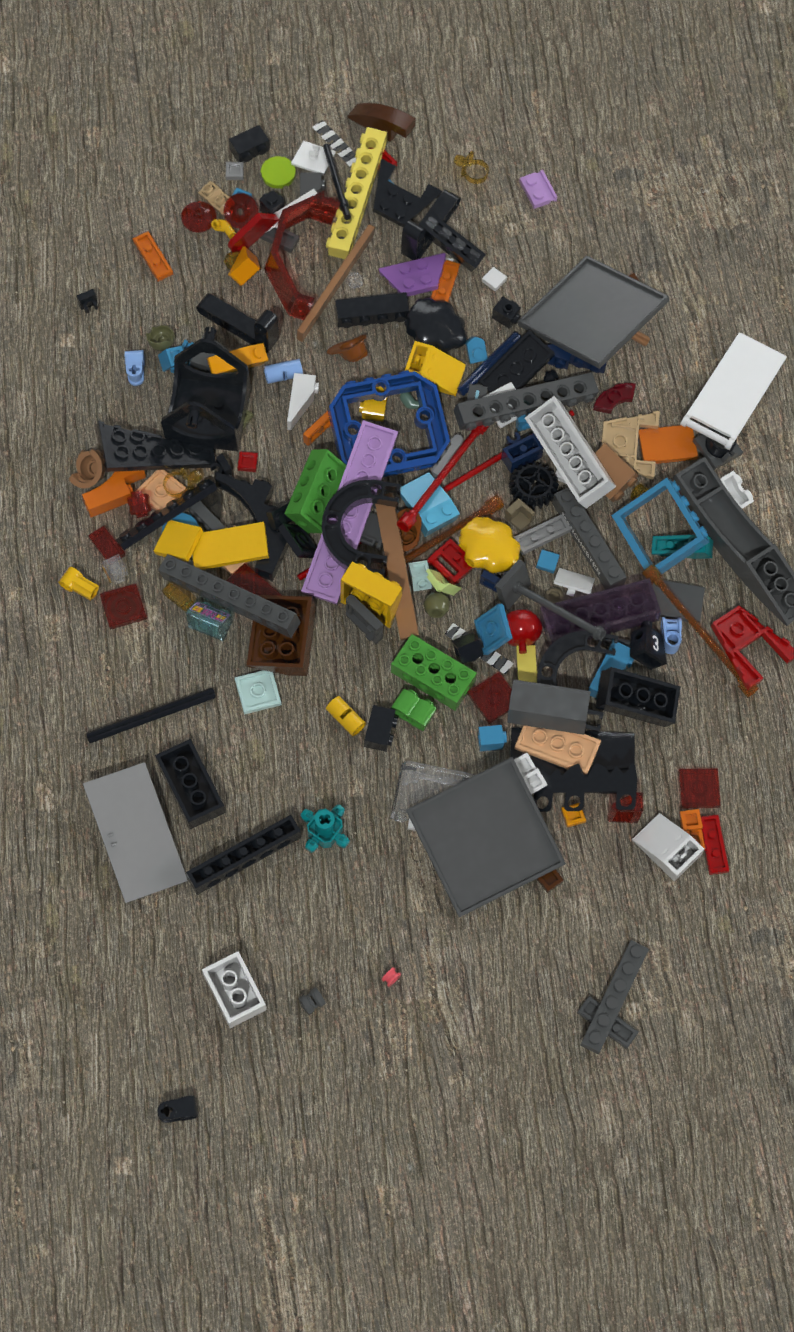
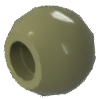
M432 592L424 600V610L430 617L441 618L449 611V599L441 592Z

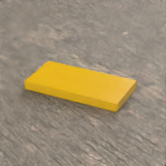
M259 522L203 532L192 553L193 566L205 570L269 558L265 523Z

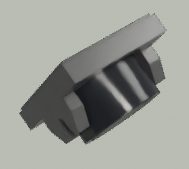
M710 427L707 428V429H709V430H711V431H713V432H715V433H717V434H719V435H721V436H723V437L729 439V437H727L726 435H724V434H722V433H720V432H718V431H716V430H714V429H712V428H710ZM703 434L692 441L714 470L743 454L736 440L730 450Z

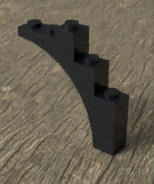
M217 473L215 477L217 488L228 492L238 499L250 512L256 523H265L269 558L257 560L255 575L273 582L289 544L279 530H271L266 512L276 507L274 505L268 506L273 494L272 485L265 480L260 481L257 479L251 485L248 481L237 480L229 474Z

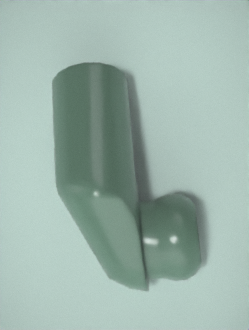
M410 392L400 394V400L406 408H420L418 400H414Z

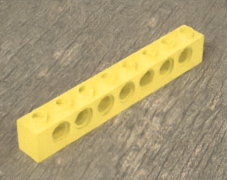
M367 127L366 132L361 135V147L356 150L355 158L357 159L351 165V178H347L345 186L347 190L346 193L344 192L350 207L355 208L349 209L351 215L349 220H345L342 211H340L339 207L337 208L336 223L333 222L331 227L332 236L331 238L328 237L326 242L329 256L346 259L354 246L387 144L386 131Z

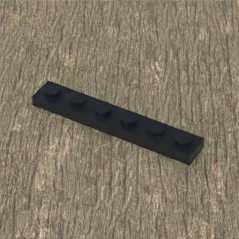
M210 479L200 481L197 487L185 491L179 499L168 502L165 508L153 512L145 521H139L130 531L122 532L119 538L116 539V542L123 550H126L218 489L217 486Z

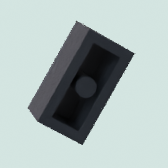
M257 125L229 138V149L237 162L244 163L269 151L270 143L261 126Z
M373 705L364 739V747L387 752L388 746H392L394 735L391 734L392 728L397 727L398 717H395L396 710Z

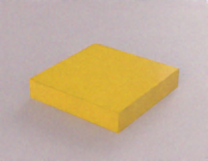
M170 520L167 522L153 551L156 555L166 557L169 554L188 563L203 530L198 526Z

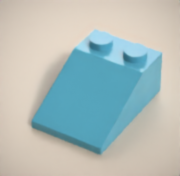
M429 472L401 487L400 496L408 509L414 507L435 480ZM440 485L418 512L422 519L421 531L426 537L456 521L460 515L453 501Z

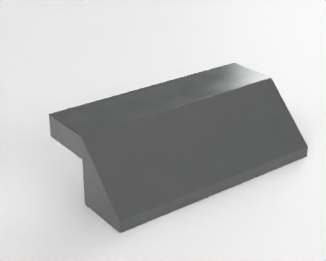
M513 679L507 723L584 735L591 691Z

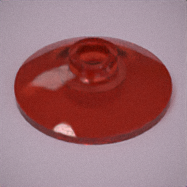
M238 193L227 199L223 212L226 221L232 227L241 229L259 213L256 201L251 196ZM237 209H242V215H238Z
M202 201L188 204L181 214L183 225L192 232H205L211 229V222L216 219L215 209L210 204Z

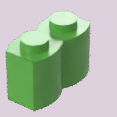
M403 689L391 709L396 710L395 716L422 731L425 730L436 713V707L432 701L420 699L418 694L411 689Z

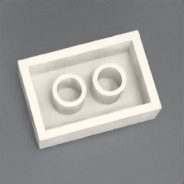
M239 951L202 969L203 976L229 1028L266 1011V1004Z

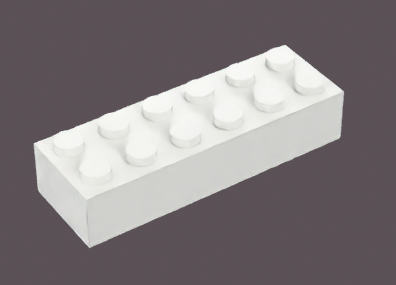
M555 396L525 417L578 503L587 509L616 488V485L562 402Z

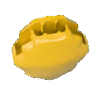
M474 517L460 530L459 547L466 552L464 559L470 567L485 569L490 573L496 574L506 570L509 571L518 561L521 550L520 543L512 537V529L504 522L493 521L489 517Z

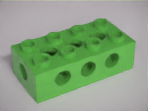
M328 449L311 450L284 514L307 533H322L324 510L329 500L337 492L347 465Z
M411 634L391 663V673L454 711L457 710L475 683L477 672Z

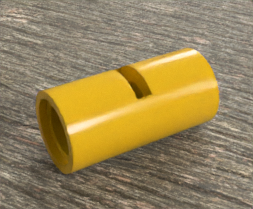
M340 696L335 697L326 707V710L352 737L357 735L366 725V722Z

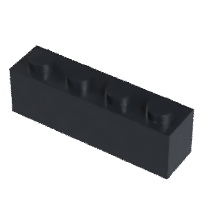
M428 211L418 224L426 228L425 237L471 272L477 268L486 255L431 211Z
M407 293L335 300L338 328H350L359 325L368 326L369 324L377 323L386 324L387 322H404L409 312Z

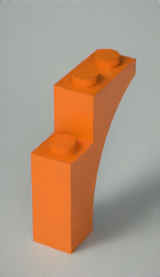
M146 470L114 472L102 485L82 494L83 502L90 517L92 518L132 502L131 494H133V490L130 484L146 478Z

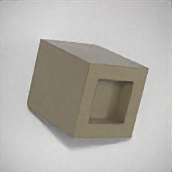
M518 498L506 509L505 519L521 532L534 520L535 512Z

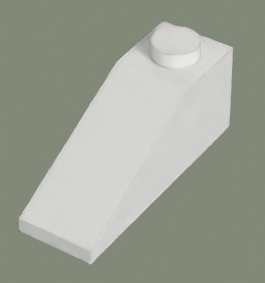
M294 373L287 430H292L314 401L315 393L318 394L319 383L316 382V375Z

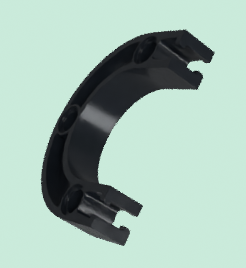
M360 480L344 486L329 500L322 517V534L328 553L339 566L347 570L351 562L357 564L359 561L364 560L368 563L366 565L368 570L373 573L378 572L385 578V569H373L371 564L379 563L387 566V556L361 552L351 547L342 535V523L346 515L353 508L361 504L374 503L398 508L399 497L385 496V492H397L398 495H401V484L379 480ZM374 489L381 490L379 495H374L371 492ZM330 518L337 520L335 524H329L327 521Z
M576 631L566 634L552 643L544 653L537 670V683L557 686L556 677L560 664L566 657L575 652L590 651L615 656L616 650L612 648V651L601 648L602 640H598V644L595 647L589 646L587 639L593 636V634L588 631ZM606 634L603 639L614 640V643H618L619 636ZM544 667L552 669L553 674L550 677L542 675ZM588 709L587 714L599 715V719H603L604 712ZM586 724L585 729L600 732L601 724H597V727Z

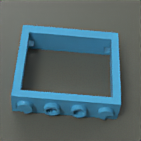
M665 478L611 515L648 577L654 579L710 542L707 538V530L704 526L700 527L697 522L699 517L694 511H690L688 507L690 505L689 501L684 495L681 496L679 493V485H677L675 480L671 481L669 478ZM668 489L697 538L654 566L625 517Z

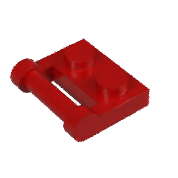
M451 538L427 559L430 566L433 565L453 585H457L461 579L474 569L465 562L464 556L466 552ZM440 557L457 572L455 576L438 561Z

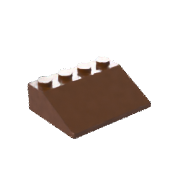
M258 595L295 612L301 623L292 638H289L252 621L246 666L289 676H307L316 604L313 598L308 596Z

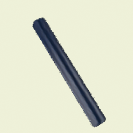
M513 332L457 387V392L461 396H465L469 391V385L477 384L478 380L521 338V335Z

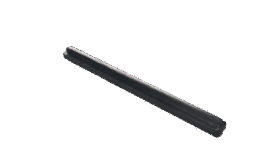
M208 688L86 733L88 742L93 743L212 700L216 698V694L213 688Z

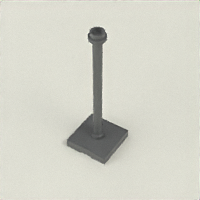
M519 559L495 585L500 602L506 610H509L517 599L524 595L590 632L595 640H602L606 635V630L602 626L595 627L529 590L528 587L531 585L526 565L525 562Z

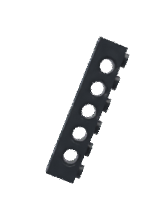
M289 815L186 872L187 879L196 895L300 839L301 830L292 815Z

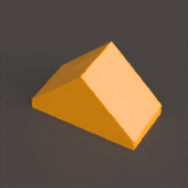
M242 247L228 275L242 286L260 269L258 258L248 248Z

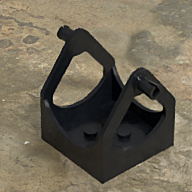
M206 327L203 339H199L175 355L171 402L167 415L162 417L161 420L164 437L172 440V438L178 439L179 442L185 444L195 443L213 449L239 452L251 389L248 366L214 341L217 332L215 328L211 327L209 331V327ZM200 353L215 354L238 371L230 374L205 373L189 367L185 362Z

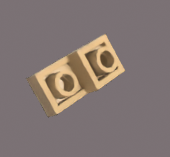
M209 181L198 192L205 201L222 215L235 204L233 199L226 195L212 181Z

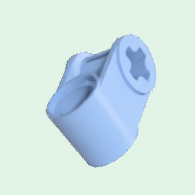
M125 351L128 381L133 386H139L144 382V351Z
M661 617L660 629L664 640L665 653L675 654L679 650L682 640L681 617L677 619ZM668 641H673L675 644L672 645Z

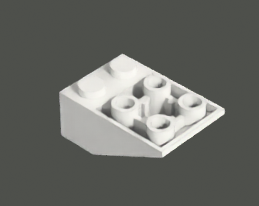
M660 813L632 839L673 881L678 879L704 851V848L690 834Z

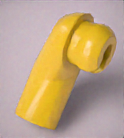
M214 219L211 222L214 230L225 232L229 239L236 234L230 223L226 220Z

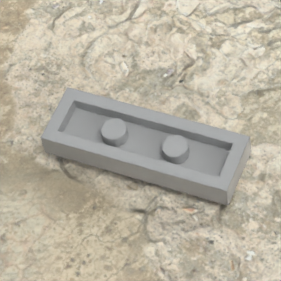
M563 514L515 536L514 539L520 543V553L524 555L570 533L571 527Z

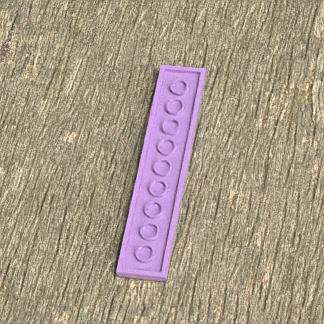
M363 420L337 491L350 483L360 480L382 481L398 436V431ZM374 489L371 493L377 495L378 489ZM373 503L356 506L343 520L342 535L345 541L356 550ZM330 518L327 522L329 524H335L337 520L335 518ZM323 534L320 537L301 593L337 605L341 596V578L346 570L339 566L328 553L323 540Z

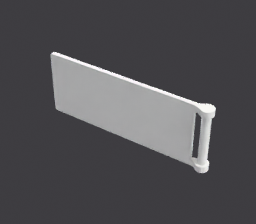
M738 333L680 425L683 427L687 426L730 450L786 360V356L742 333ZM693 418V419L697 420L698 422H700V423H702V424H704V425H706V426H708V427H710V428H712V429H714V430H716V431H718V432H720V433L726 435L727 437H729V439H727V438H725V437H723V436H721V435H719V434H717V433H715V432H713V431H711V430L705 428L704 426H702V425H700V424H698V423H696V422H694V421H692V420H690V419Z

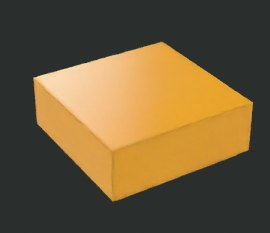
M576 803L569 806L572 808H576L577 806H579L580 803ZM564 807L561 808L567 828L586 822L583 810L566 811Z

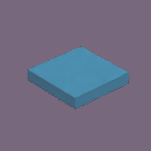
M497 604L474 620L478 638H481L484 648H482L483 655H489L513 639L503 604Z

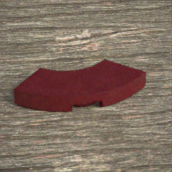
M620 383L603 391L597 398L593 410L611 414L613 408L618 404L632 402L636 384Z

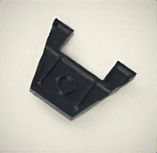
M382 159L379 166L373 212L404 228L409 220L412 221L423 209L427 208L440 196L442 191L428 184L421 198L389 182L396 166Z

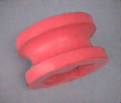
M395 967L391 968L382 978L383 982H387L388 987L392 986L401 976L400 972L397 973L395 971Z

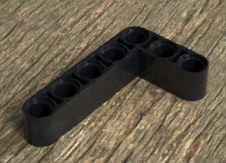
M445 189L429 211L447 223L459 206L461 197ZM411 220L405 224L401 241L402 255L411 260L421 259L432 243L431 240L425 237L426 228Z
M209 293L204 296L196 307V310L202 316L251 345L263 343L266 353L271 350L279 339L278 317L270 310H265L256 321Z

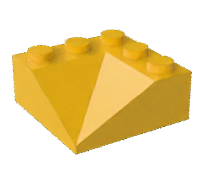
M351 562L341 578V603L346 605V598L349 595H354L384 626L390 628L402 597L403 588L397 582L385 579L380 573H373L363 564Z

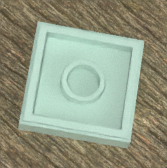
M262 670L234 677L244 715L282 705L273 672Z

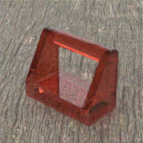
M637 792L636 806L632 810H618L616 802L613 803L607 820L609 822L638 823L643 813V792ZM630 795L620 799V804L624 807L632 803Z

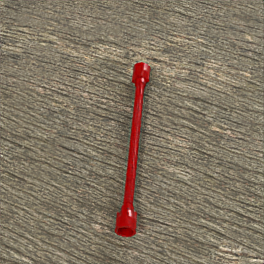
M477 426V428L471 431L412 510H409V512L405 511L397 521V526L400 530L409 532L417 521L418 512L476 437L480 434L483 435L489 426Z

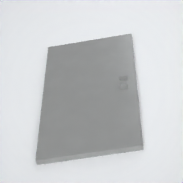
M145 762L83 783L125 904L188 881Z

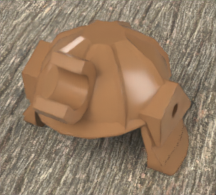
M93 449L90 451L82 450L76 460L78 473L72 474L69 477V481L76 487L90 488L103 479L106 470L102 452Z

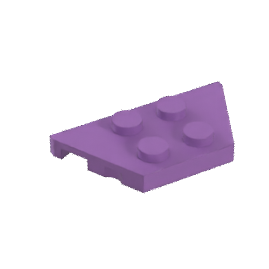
M442 253L379 268V273L388 280L389 284L398 293L406 292L407 297L438 290L439 279L442 276L444 262H446V254Z

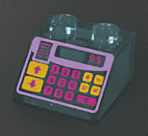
M196 601L186 612L189 628L224 641L233 622L230 612L225 609H216L207 602L201 603Z

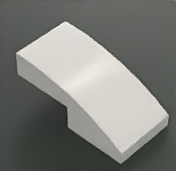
M528 753L514 759L531 794L547 786L545 779L539 769L535 767Z

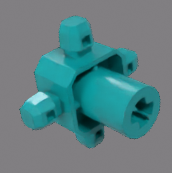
M336 805L331 811L319 809L315 815L309 809H304L300 816L304 822L308 823L307 832L309 839L305 845L306 850L312 853L319 845L323 848H331L335 842L341 848H346L350 840L346 835L342 834L343 825L341 817L345 809L341 805Z

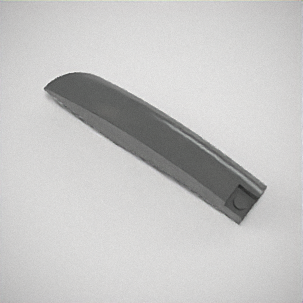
M706 457L677 473L671 479L672 481L675 480L677 485H679L681 496L684 495L689 501L690 505L688 507L690 511H694L699 517L697 522L700 527L704 526L707 530L708 536L713 540V546L754 595L783 624L788 626L794 621V571L776 544H773L745 514L726 489Z

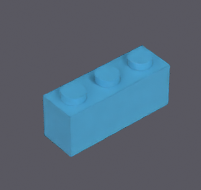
M612 642L609 650L612 651V648L616 650L615 656L606 655L589 687L588 691H591L590 696L597 699L601 671L610 667L625 671L626 667L630 668L634 659L630 657L629 647L619 642Z

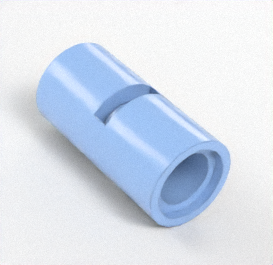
M300 359L264 366L267 384L293 379L294 373L303 374Z

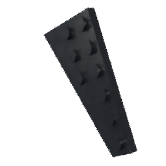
M99 420L97 422L106 472L210 468L212 463H216L214 450L211 447L195 443L185 444L179 442L178 439L172 438V440L162 438L161 435L136 429L131 431L123 429L119 425L110 426Z

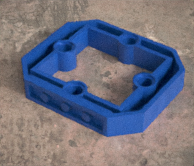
M408 370L393 376L385 374L377 379L369 377L365 378L362 382H346L328 408L338 458L347 465L361 427L358 421L351 420L348 408L349 403L370 399L382 401L387 396L416 391L420 408L415 414L414 423L418 428L425 429L430 449L407 454L400 448L393 449L383 477L433 468L450 443L437 385L417 372H409ZM382 387L385 391L379 393L375 388ZM420 415H426L428 420L423 421L420 419ZM348 429H355L357 431V434H350L348 432ZM392 457H399L401 459V462H394L392 460Z

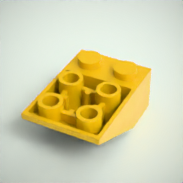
M414 341L405 371H415L437 385L438 392L456 396L457 387L460 385L466 364L432 345Z

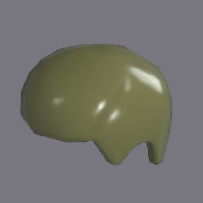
M160 325L152 327L151 332L146 333L148 344L154 350L164 351L174 343L175 334L170 327Z

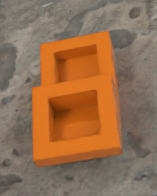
M700 810L680 811L681 829L690 834L705 850Z

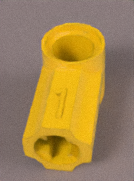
M69 567L58 582L65 590L69 592L74 591L90 601L95 598L99 590V585L83 577L81 572L73 567Z

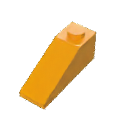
M263 343L229 351L247 364L248 368L261 366L268 361ZM217 355L207 358L211 374L238 371Z

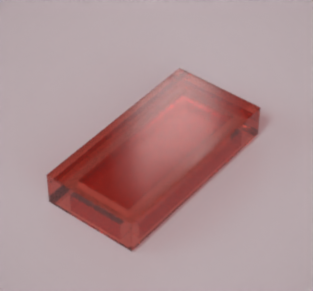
M104 526L88 535L90 541L109 565L114 564L125 556L124 551Z

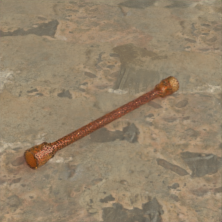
M498 495L493 496L484 502V506L479 511L471 514L452 526V528L409 553V555L405 556L406 564L460 531L474 517H482L487 514L492 515L504 508L501 498ZM385 568V578H387L388 571Z
M652 564L642 572L643 576L651 585L655 584L656 587H660L659 589L677 607L681 615L688 620L689 624L699 633L705 643L712 648L711 650L723 661L722 663L726 665L732 675L737 678V682L740 684L738 687L744 695L749 698L758 691L759 687L757 685L750 690L746 689L730 659L725 656L726 654L714 643L713 639L703 630L702 626L692 617L680 600L673 595L674 593L663 582L664 580L661 578L663 575L657 567Z

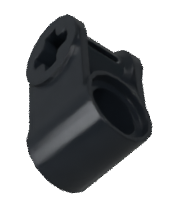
M193 1095L164 1101L158 1106V1117L164 1123L192 1120L199 1117L196 1098ZM164 1108H168L169 1111H172L170 1112V1116H166L165 1113H163Z

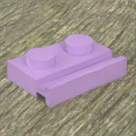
M543 170L520 178L519 182L534 209L547 205L551 201H557V195Z

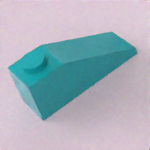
M653 536L651 554L670 556L697 538V536ZM707 536L710 542L687 558L712 559L713 540Z

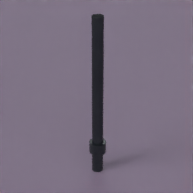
M324 144V153L339 199L338 206L343 213L344 219L349 220L351 218L350 205L345 198L330 145Z

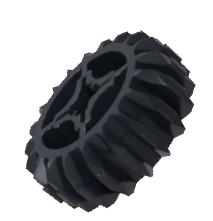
M535 461L532 462V465L526 462L524 466L519 465L518 470L514 469L508 485L510 495H513V500L516 501L519 498L527 506H532L533 510L536 506L540 509L543 508V504L548 506L550 501H553L554 494L558 492L557 489L559 487L558 478L554 476V470L549 471L548 465L542 467V462L536 465ZM536 481V486H534L533 490H531L532 485H534V482Z

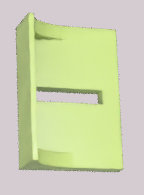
M429 568L426 570L428 573L427 578L436 591L454 596L462 589L459 586L448 583L440 572Z

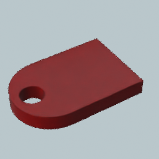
M257 213L228 242L229 249L232 253H239L242 247L249 248L279 218L276 214Z

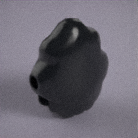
M432 298L417 299L404 321L407 335L414 338V341L432 345L444 353L452 349H458L466 344L465 322L455 314L454 308L450 303L443 300L435 301Z

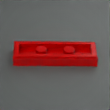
M719 815L702 816V834L709 875L728 873L729 866Z

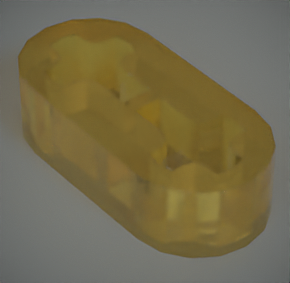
M168 583L162 589L163 594L187 613L191 611L190 608L195 603L178 588Z

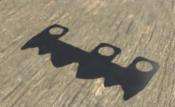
M634 762L625 773H622L616 766L611 774L604 766L596 763L587 777L584 776L579 764L570 767L563 775H561L558 768L551 775L545 772L542 765L539 769L547 786L535 792L533 799L536 805L540 797H547L549 801L547 807L543 809L538 807L540 812L551 810L553 793H565L564 809L566 811H581L584 807L585 792L617 791L616 808L618 810H632L636 806L638 779ZM628 794L632 797V803L624 807L620 804V799L623 795ZM572 796L580 798V804L576 808H572L568 804Z

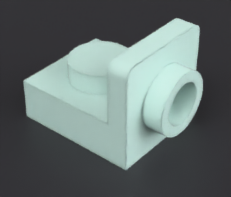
M427 560L409 563L413 591L432 588V584L427 578L428 573L426 570L429 568Z

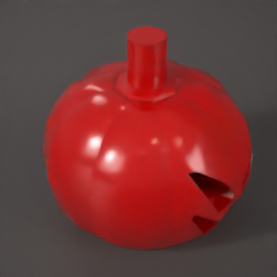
M511 611L506 616L513 639L507 643L511 646H519V653L525 654L527 653L526 646L536 643L541 636L543 626L540 618L532 611Z

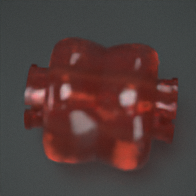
M142 490L137 491V493L132 492V496L127 498L130 515H136L137 518L148 516L147 512L152 511L149 494H143Z

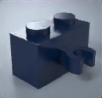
M518 432L514 433L516 440H511L509 436L506 437V443L509 446L503 448L501 460L510 473L514 469L518 470L519 465L524 466L526 462L530 464L542 458L544 448L534 433L521 440Z

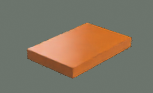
M681 425L659 427L658 429H639L638 439L642 460L654 461L656 464L697 460V447L692 442L695 438L693 429Z

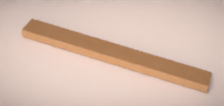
M369 224L298 328L297 340L303 342L373 238L374 226Z
M393 493L385 494V496L394 498ZM375 504L384 554L388 558L387 571L389 581H395L403 588L402 597L396 612L400 640L409 639L411 634L420 637L401 533L397 526L396 507Z

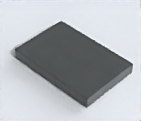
M649 578L643 614L665 617L667 619L681 617L684 622L699 624L705 587Z

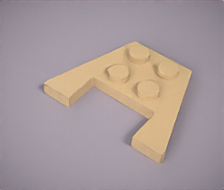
M660 411L603 422L601 446L604 443L607 444L637 474L654 480L656 462L637 460L638 435L640 427L658 429Z

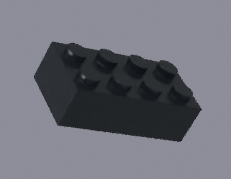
M610 667L601 671L596 709L667 727L675 724L681 686Z
M191 739L155 755L157 765L190 830L226 813L225 806Z

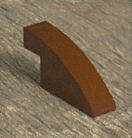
M359 103L348 115L350 120L366 129L369 127L386 131L387 141L389 142L397 134L406 138L415 127L416 120L415 117L401 110L377 103Z

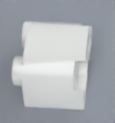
M734 471L720 479L741 509L754 502L752 493L748 489L744 490L742 488V479Z

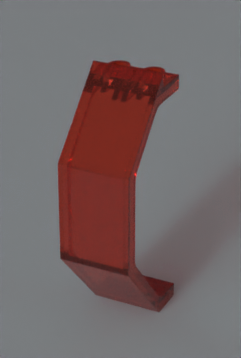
M325 190L282 210L275 227L264 271L287 314L304 320L309 314L314 298L297 291L279 255V247L284 230L306 219H313L328 225L332 224L340 201L331 197H325Z

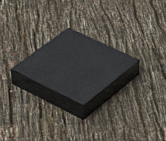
M282 523L278 527V530L298 558L314 557L317 545L305 530L296 524Z

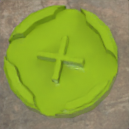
M271 157L261 167V177L264 183L271 188L281 189L284 186L291 185L295 180V166L291 165V160L286 157Z

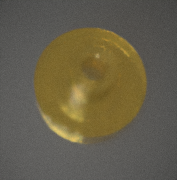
M229 252L226 255L224 264L229 270H231L237 259L238 252Z
M643 484L637 485L631 493V499L635 500L649 489Z

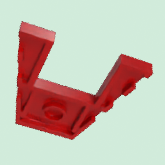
M737 606L714 621L710 627L747 690H750L759 684L763 677L740 653L742 649L763 637L788 664L794 660V647L789 645L790 642L784 637L781 639L774 634V630L769 626L764 627L758 622L759 619L741 606Z

